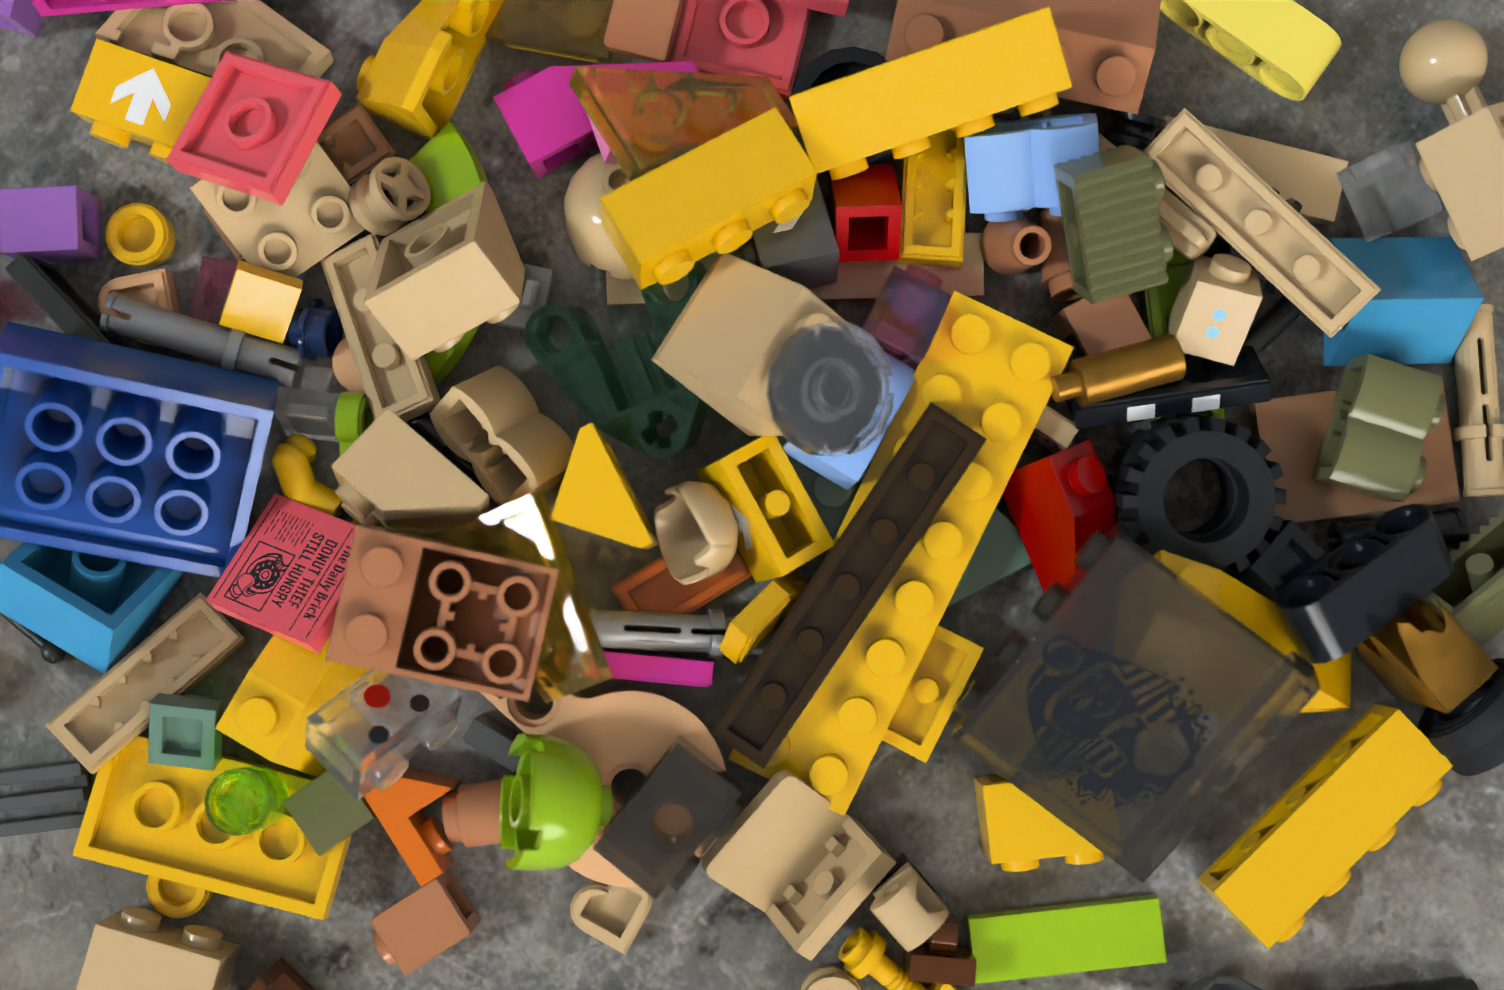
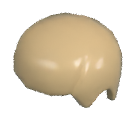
M685 481L665 489V495H673V497L655 508L654 523L660 551L672 577L681 584L688 585L721 573L731 563L737 549L738 522L732 506L713 485L708 483Z

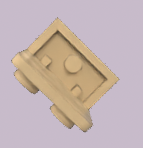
M318 141L313 147L283 206L202 179H198L189 188L246 262L295 278L365 230L354 218L349 207L348 194L352 189L350 184Z
M784 769L778 771L708 850L701 860V867L708 877L765 912L795 952L812 961L897 862L856 818L846 812L845 816H842L828 809L831 804L829 800L796 774Z

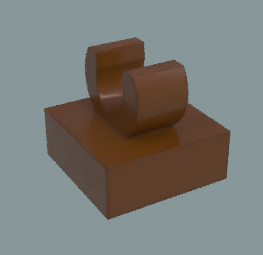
M949 914L945 922L926 942H923L911 951L904 950L903 967L909 981L975 987L977 960L969 946L957 945L958 922L954 921V915Z

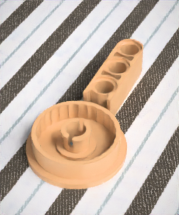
M539 656L534 681L545 684L551 690L554 700L550 711L542 714L532 713L525 708L520 700L481 693L525 734L551 735L569 739L584 748L599 768L602 785L611 788L613 807L609 824L607 826H599L593 844L579 860L568 865L576 872L596 882L612 886H647L672 878L684 871L706 851L713 841L722 823L726 809L728 790L726 767L719 745L712 733L709 732L710 730L696 714L684 705L664 695L643 690H619L593 697H585L541 656ZM629 768L642 772L648 779L650 786L646 797L641 796L632 799L622 796L615 788V775Z

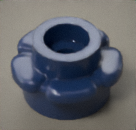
M315 298L309 302V307L304 309L298 308L294 312L289 327L290 342L293 346H298L299 353L304 359L315 360L318 356L332 358L337 345L342 339L343 326L337 309L324 305L323 300Z

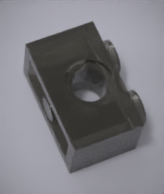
M679 734L610 819L609 824L597 835L593 849L655 900L668 885L677 891L688 880L700 863L701 859L694 852L710 833L718 839L722 837L741 813L743 807L736 802L742 794L741 784ZM677 804L688 810L693 821L686 831L680 834H668L657 826L654 819L655 813L665 805Z

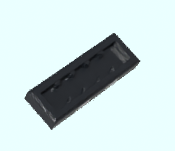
M1248 345L1242 346L1234 366L1186 354L1184 355L1186 372L1181 380L1087 406H1080L1075 398L1066 400L1076 429L1122 422H1140L1150 418L1185 413H1204L1213 409L1268 402L1271 400L1272 382L1253 346Z

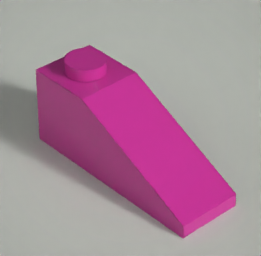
M693 61L549 66L538 73L536 70L530 69L516 74L504 83L502 87L503 92L494 96L493 99L536 177L539 179L598 146L587 114L592 97L693 95L701 90L699 71Z

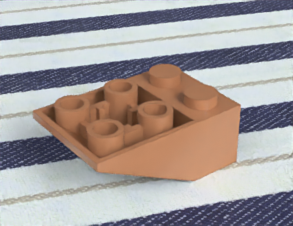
M366 523L356 525L325 660L529 702L559 569Z

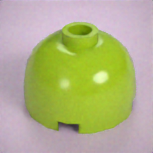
M518 734L511 744L508 756L520 757L516 775L503 774L500 790L501 849L514 850L515 856L507 860L505 865L507 869L543 871L560 869L579 860L595 841L599 826H607L609 824L613 807L612 791L609 786L602 785L599 768L588 752L573 741L551 735Z

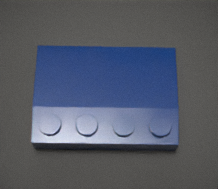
M7 321L0 333V538L220 578L245 539L274 414L279 381Z

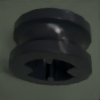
M1111 109L1110 114L1114 117V124L1111 128L1104 129L1103 136L1107 139L1146 149L1155 139L1156 132L1159 129H1165L1167 121L1141 113L1137 115Z

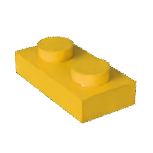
M938 624L882 741L927 763L984 647Z

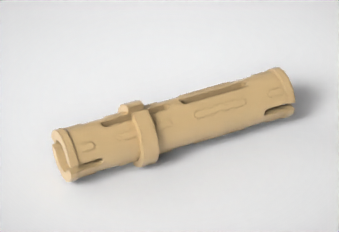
M1492 304L1480 305L1454 354L1459 427L1453 428L1454 442H1461L1464 483L1463 498L1504 496L1502 448L1504 424H1501L1492 315L1494 305Z

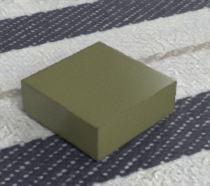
M343 763L335 764L283 801V804L318 856L325 854L377 817Z

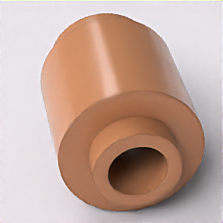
M502 778L461 783L458 790L448 791L444 794L442 818L445 834L450 843L463 842L467 848L500 844L499 803Z

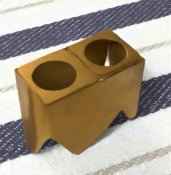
M1437 598L1436 600L1444 616L1424 600L1419 599L1406 609L1407 618L1395 617L1353 650L1392 696L1450 713L1483 684L1498 667Z

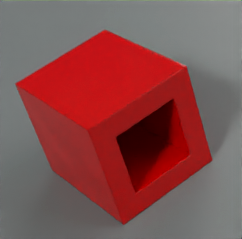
M893 163L869 164V168L862 172L833 181L829 174L828 216L839 249V262L899 260L902 201Z

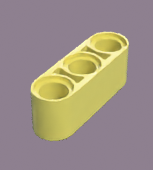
M1161 0L1160 11L1171 21L1265 87L1289 100L1300 101L1305 99L1342 45L1341 39L1334 29L1294 0Z

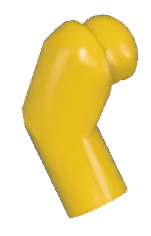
M303 434L289 435L285 439L284 444L276 445L271 460L283 495L339 518L344 510L341 506L344 501L335 493L334 489L315 479L310 464L316 458V445Z

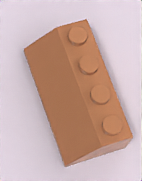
M897 0L886 47L885 60L890 61L1043 7H1050L1072 84L1071 88L1056 92L1057 97L1138 115L1156 49L1161 0Z

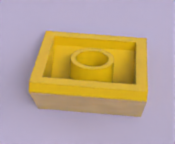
M592 422L580 428L550 519L640 549H651L659 545L657 536L604 432Z

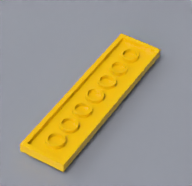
M953 292L913 375L915 380L878 447L833 540L834 543L837 542L930 402L987 440L765 768L763 769L734 748L730 753L729 760L769 780L780 770H790L831 802L828 809L845 816L1052 394L1053 386L1050 377L1062 373L1074 349L1073 346L959 292Z

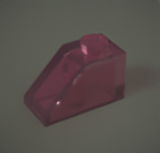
M909 264L906 271L894 266L857 336L913 368L924 359L952 295L940 290L943 281L926 269Z

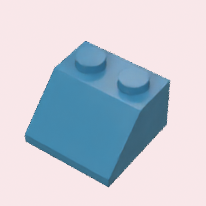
M23 542L0 563V612L105 674L122 660L147 634L184 571Z

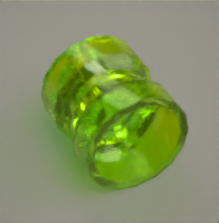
M251 766L227 770L214 778L207 789L204 805L206 816L216 829L224 834L239 836L268 829L277 823L286 811L283 801L289 797L287 785L278 773L267 767Z

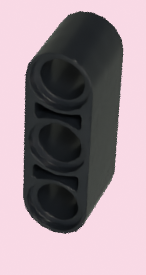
M1410 504L1392 509L1381 515L1285 585L1277 593L1274 600L1300 659L1312 664L1327 663L1349 653L1445 581L1453 573L1454 564L1430 507L1424 504Z

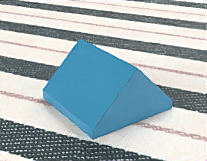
M1387 237L1327 239L1381 290L1332 338L1324 333L1323 366H1347L1351 357L1363 354H1371L1400 364L1450 363L1484 300L1453 238Z

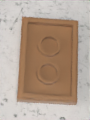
M1442 377V388H1441V393H1440V394H1442V395L1445 396L1444 384H1443V377ZM1337 390L1271 398L1268 402L1248 404L1253 438L1261 439L1269 446L1272 451L1266 456V459L1278 462L1284 475L1273 480L1275 487L1286 490V504H1275L1274 516L1299 523L1390 511L1410 504L1431 506L1461 502L1446 404L1439 424L1433 431H1427L1423 439L1421 456L1426 459L1424 478L1415 492L1408 493L1404 502H1385L1313 479L1319 448L1332 419Z

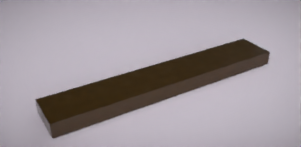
M930 402L710 729V733L763 769L765 768L987 440L985 437Z

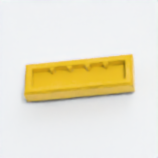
M953 127L930 135L929 140L932 147L902 158V216L900 252L897 264L961 268L967 168L964 137L957 138Z

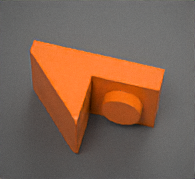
M378 761L351 776L421 887L449 868L455 861L449 852L454 848V845L448 841L444 825L435 816L428 819L422 808L452 790L462 782L461 779Z

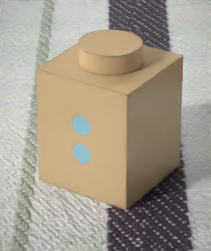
M1216 254L1213 258L1200 255L1191 260L1168 318L1169 334H1173L1177 338L1183 353L1234 366L1263 298L1257 270L1251 268L1244 260L1228 254Z

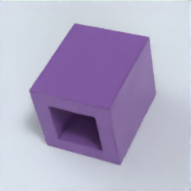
M76 185L0 189V253L14 259L20 254H28L47 263L103 261L101 199Z

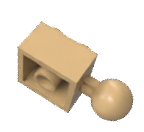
M1445 19L1428 23L1410 36L1400 55L1399 72L1406 89L1421 101L1440 104L1450 126L1417 142L1415 145L1422 157L1419 162L1421 174L1427 185L1439 193L1449 214L1447 225L1450 235L1460 248L1467 251L1472 262L1504 247V101L1488 106L1478 86L1485 75L1488 64L1487 47L1482 36L1476 29L1462 21Z

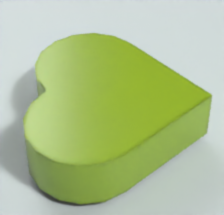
M345 391L338 397L335 410V435L339 441L340 456L375 421L365 392Z

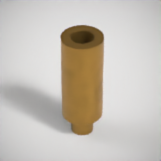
M1166 334L1071 360L1068 363L1067 373L1050 377L1053 386L1051 395L1056 402L1075 398L1080 406H1087L1181 380L1186 372V362L1182 347L1173 334Z

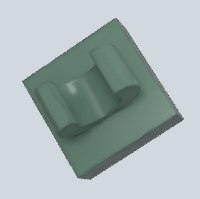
M158 693L149 703L148 763L214 771L222 760L223 733L216 730L215 727L223 715L224 700L214 699V696L192 693H186L184 696Z

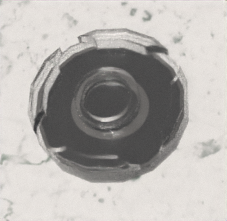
M826 321L797 329L779 346L768 371L766 396L774 423L789 443L809 455L839 457L865 450L882 434L893 411L894 393H889L890 384L888 376H893L889 358L877 340L855 324Z

